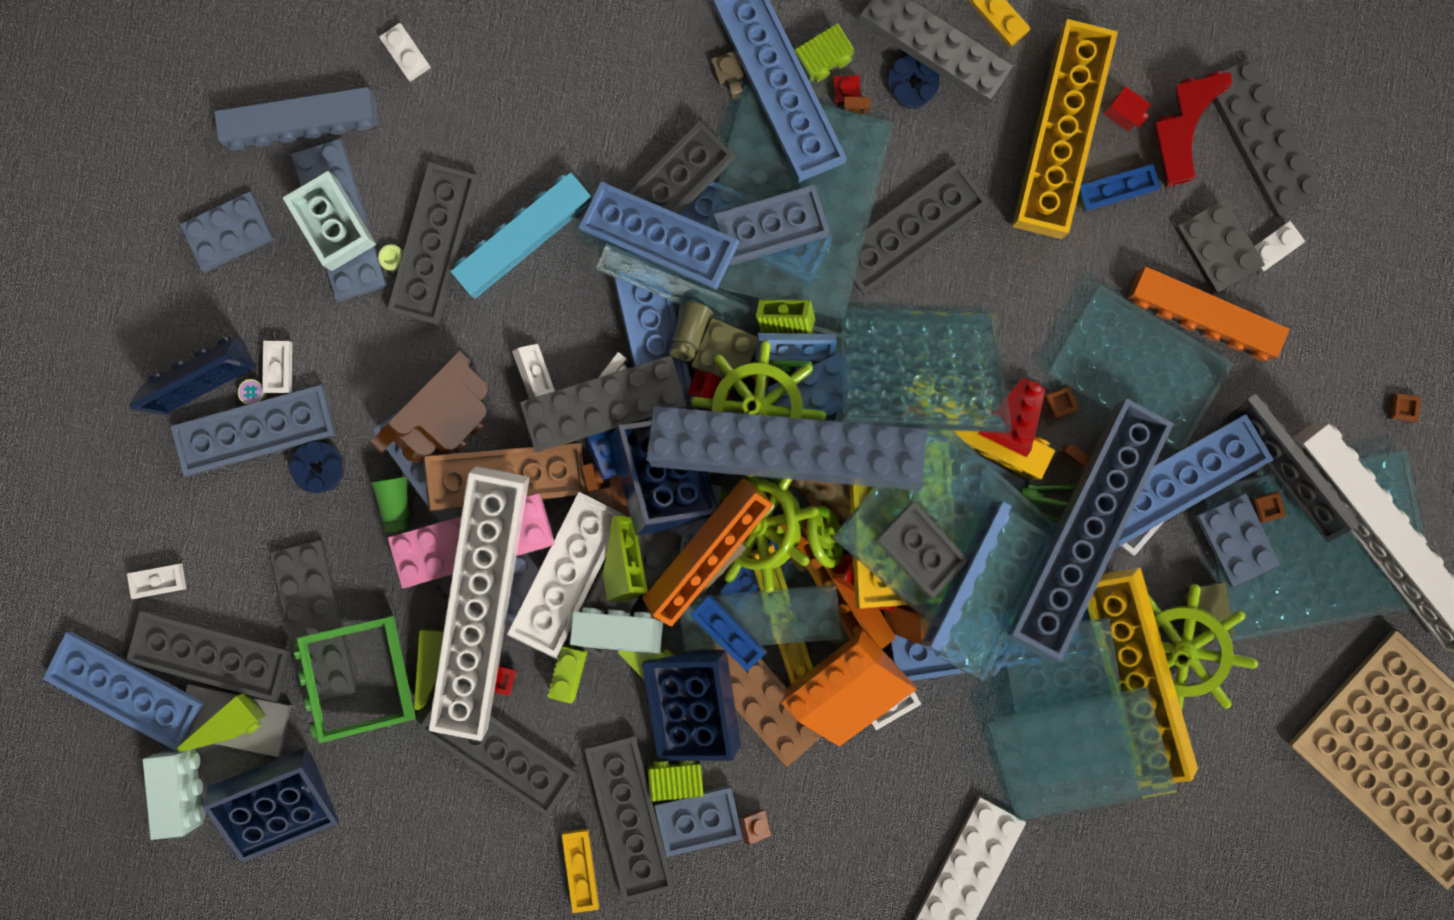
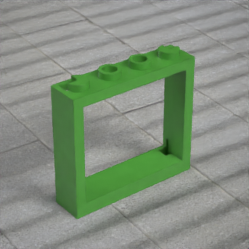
M394 616L301 636L297 638L298 643L293 644L296 660L301 659L303 669L298 670L301 686L307 685L309 694L304 696L306 710L313 713L314 721L309 722L312 737H318L319 743L416 719ZM385 626L403 712L326 731L308 643Z

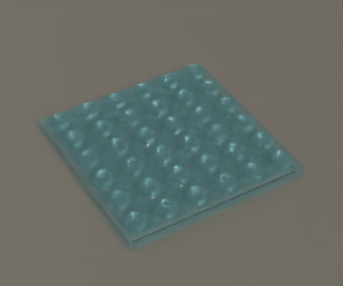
M841 307L843 425L869 424L916 429L1010 432L1011 420L996 314Z

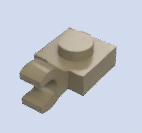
M733 51L712 58V65L719 85H728L733 100L743 97L739 79L744 78V73L736 52Z

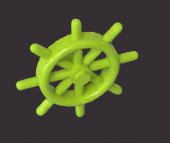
M766 340L760 344L758 363L746 364L733 370L722 355H716L714 362L725 377L718 385L713 399L694 397L690 401L691 406L695 408L712 409L713 412L732 411L749 415L821 421L826 419L824 411L803 409L802 396L797 387V384L813 371V366L805 364L794 374L788 376L779 368L769 365L771 345ZM757 375L753 395L742 379ZM767 376L781 383L765 396ZM733 387L744 399V402L726 400ZM788 392L791 407L772 405Z
M758 476L748 477L749 482L761 489L762 492L772 494L769 500L773 506L744 541L747 548L732 562L724 579L728 583L733 582L741 567L761 570L764 591L771 593L774 590L772 569L781 566L790 557L802 566L809 564V557L800 551L797 546L802 534V520L818 516L819 509L815 506L800 509L796 498L787 489L793 479L781 478L779 483L759 480ZM724 489L721 497L722 502L729 495ZM780 502L784 514L773 516L772 514ZM784 524H785V532H784L783 528L781 527V525H784ZM767 538L778 546L770 555ZM756 542L759 559L749 555Z
M1192 584L1189 588L1187 606H1174L1161 611L1150 595L1149 599L1157 627H1161L1173 642L1162 641L1166 653H1172L1166 657L1169 668L1173 665L1178 667L1176 681L1173 680L1181 711L1183 710L1184 697H1195L1209 692L1213 694L1223 708L1228 709L1231 707L1232 702L1219 685L1228 676L1232 665L1255 669L1258 667V661L1254 658L1234 655L1233 643L1228 630L1244 620L1245 613L1238 610L1220 621L1210 612L1198 608L1201 589L1197 584ZM1185 618L1182 637L1171 624V620ZM1196 621L1210 628L1193 639ZM1217 637L1222 652L1201 649V647ZM1199 659L1219 662L1220 665L1211 675ZM1189 665L1200 677L1201 682L1187 683Z

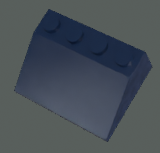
M231 336L225 337L217 342L218 346L210 350L207 348L194 354L195 358L187 362L184 360L171 366L172 370L164 374L157 373L148 378L149 382L141 385L130 403V407L132 410L167 415L257 367L243 340L235 337L232 338Z
M652 421L618 425L609 437L636 536L660 532L708 518L717 509L706 471L652 467L649 463L647 454Z
M725 649L698 650L643 661L642 668L658 761H733L741 747L727 651Z
M305 748L207 787L202 806L241 863L335 826L339 822L318 768Z

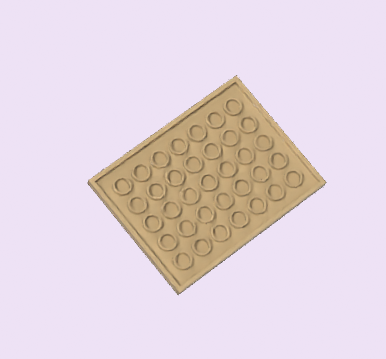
M1391 630L1288 745L1437 883L1448 890L1454 884V682L1397 630Z

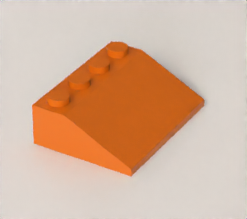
M862 630L788 687L781 704L798 722L840 747L916 691L917 686Z

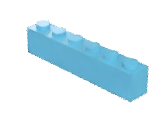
M571 172L567 176L563 174L558 177L553 183L554 186L549 191L540 192L533 199L534 203L527 209L523 207L518 210L513 216L515 219L507 225H500L494 231L492 238L478 243L473 249L475 252L467 258L466 256L460 258L454 264L455 268L450 272L474 299L480 296L590 205L592 201L590 194Z

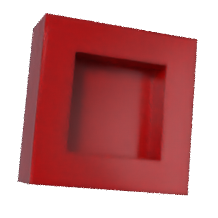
M860 75L834 77L835 105H842L844 97H861Z
M502 665L498 666L495 693L506 696L511 695L517 669Z

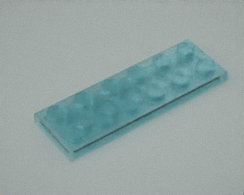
M1011 511L1009 512V521L1001 528L997 536L998 542L996 547L989 552L985 560L986 567L975 580L972 595L965 601L961 609L962 615L959 621L953 625L949 633V642L940 652L937 651L935 654L944 661L983 682L1054 537Z
M837 585L776 589L771 593L752 591L711 595L760 645L842 639ZM709 595L699 596L680 616L684 651L723 648L690 615Z

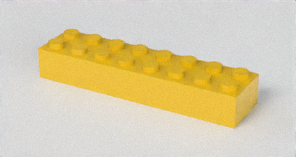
M1069 19L1065 21L1059 30L1011 227L1062 239L1069 233L1118 31Z
M1141 567L1102 574L1087 608L1138 785L1145 786L1192 781L1198 767Z

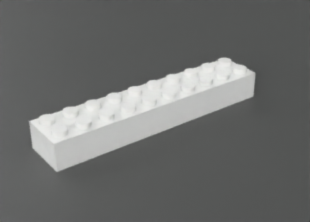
M1330 424L1305 427L1292 439L1301 446L1303 453L1309 461L1318 467L1320 475L1328 485L1337 491L1338 497L1344 505L1355 514V518L1360 525L1350 532L1447 652L1454 653V575L1448 573L1444 568V562L1441 557L1428 548L1425 537L1412 528L1409 524L1408 516L1403 511L1398 510L1391 502L1393 501L1392 496L1375 482V475L1359 462V456L1356 451L1343 442L1341 439L1342 435L1336 427Z
M475 467L469 472L429 731L482 741L488 730L527 496L528 476Z

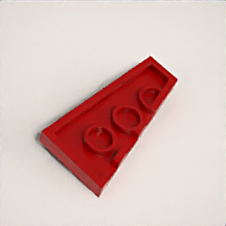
M1022 378L982 426L978 435L1027 458L1032 450L1046 388L1035 381Z

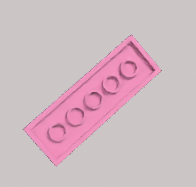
M541 494L526 497L517 556L555 545ZM462 516L388 538L402 589L453 574Z

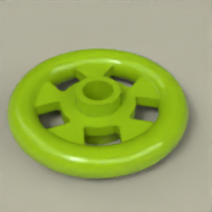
M822 505L816 506L819 509L818 516L808 518L807 520L809 544L814 556L821 565L826 568H835L841 563L844 555L843 532L838 519L829 508Z

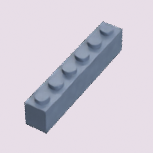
M368 87L214 111L218 141L233 151L243 150L248 145L268 146L270 142L279 140L280 142L289 143L295 141L298 137L314 139L321 137V134L330 132L331 134L339 135L346 133V130L349 129L365 131L370 130L372 126L379 125L375 95Z

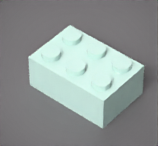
M329 171L283 197L321 264L327 269L333 271L377 245L339 180Z
M582 608V612L573 613L570 645L660 654L663 622L656 620L650 613L635 612V617H630V613H625V611L609 610L608 615H605V611L594 608Z
M196 748L180 753L173 749H166L143 759L151 840L181 837L204 824L206 812L202 808L203 805L201 803L203 783L199 779L200 756L196 753Z

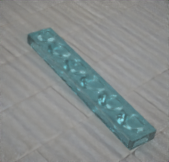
M607 243L596 266V270L676 303L693 301L703 304L713 312V318L737 328L741 327L750 309L751 303L721 290L710 288Z

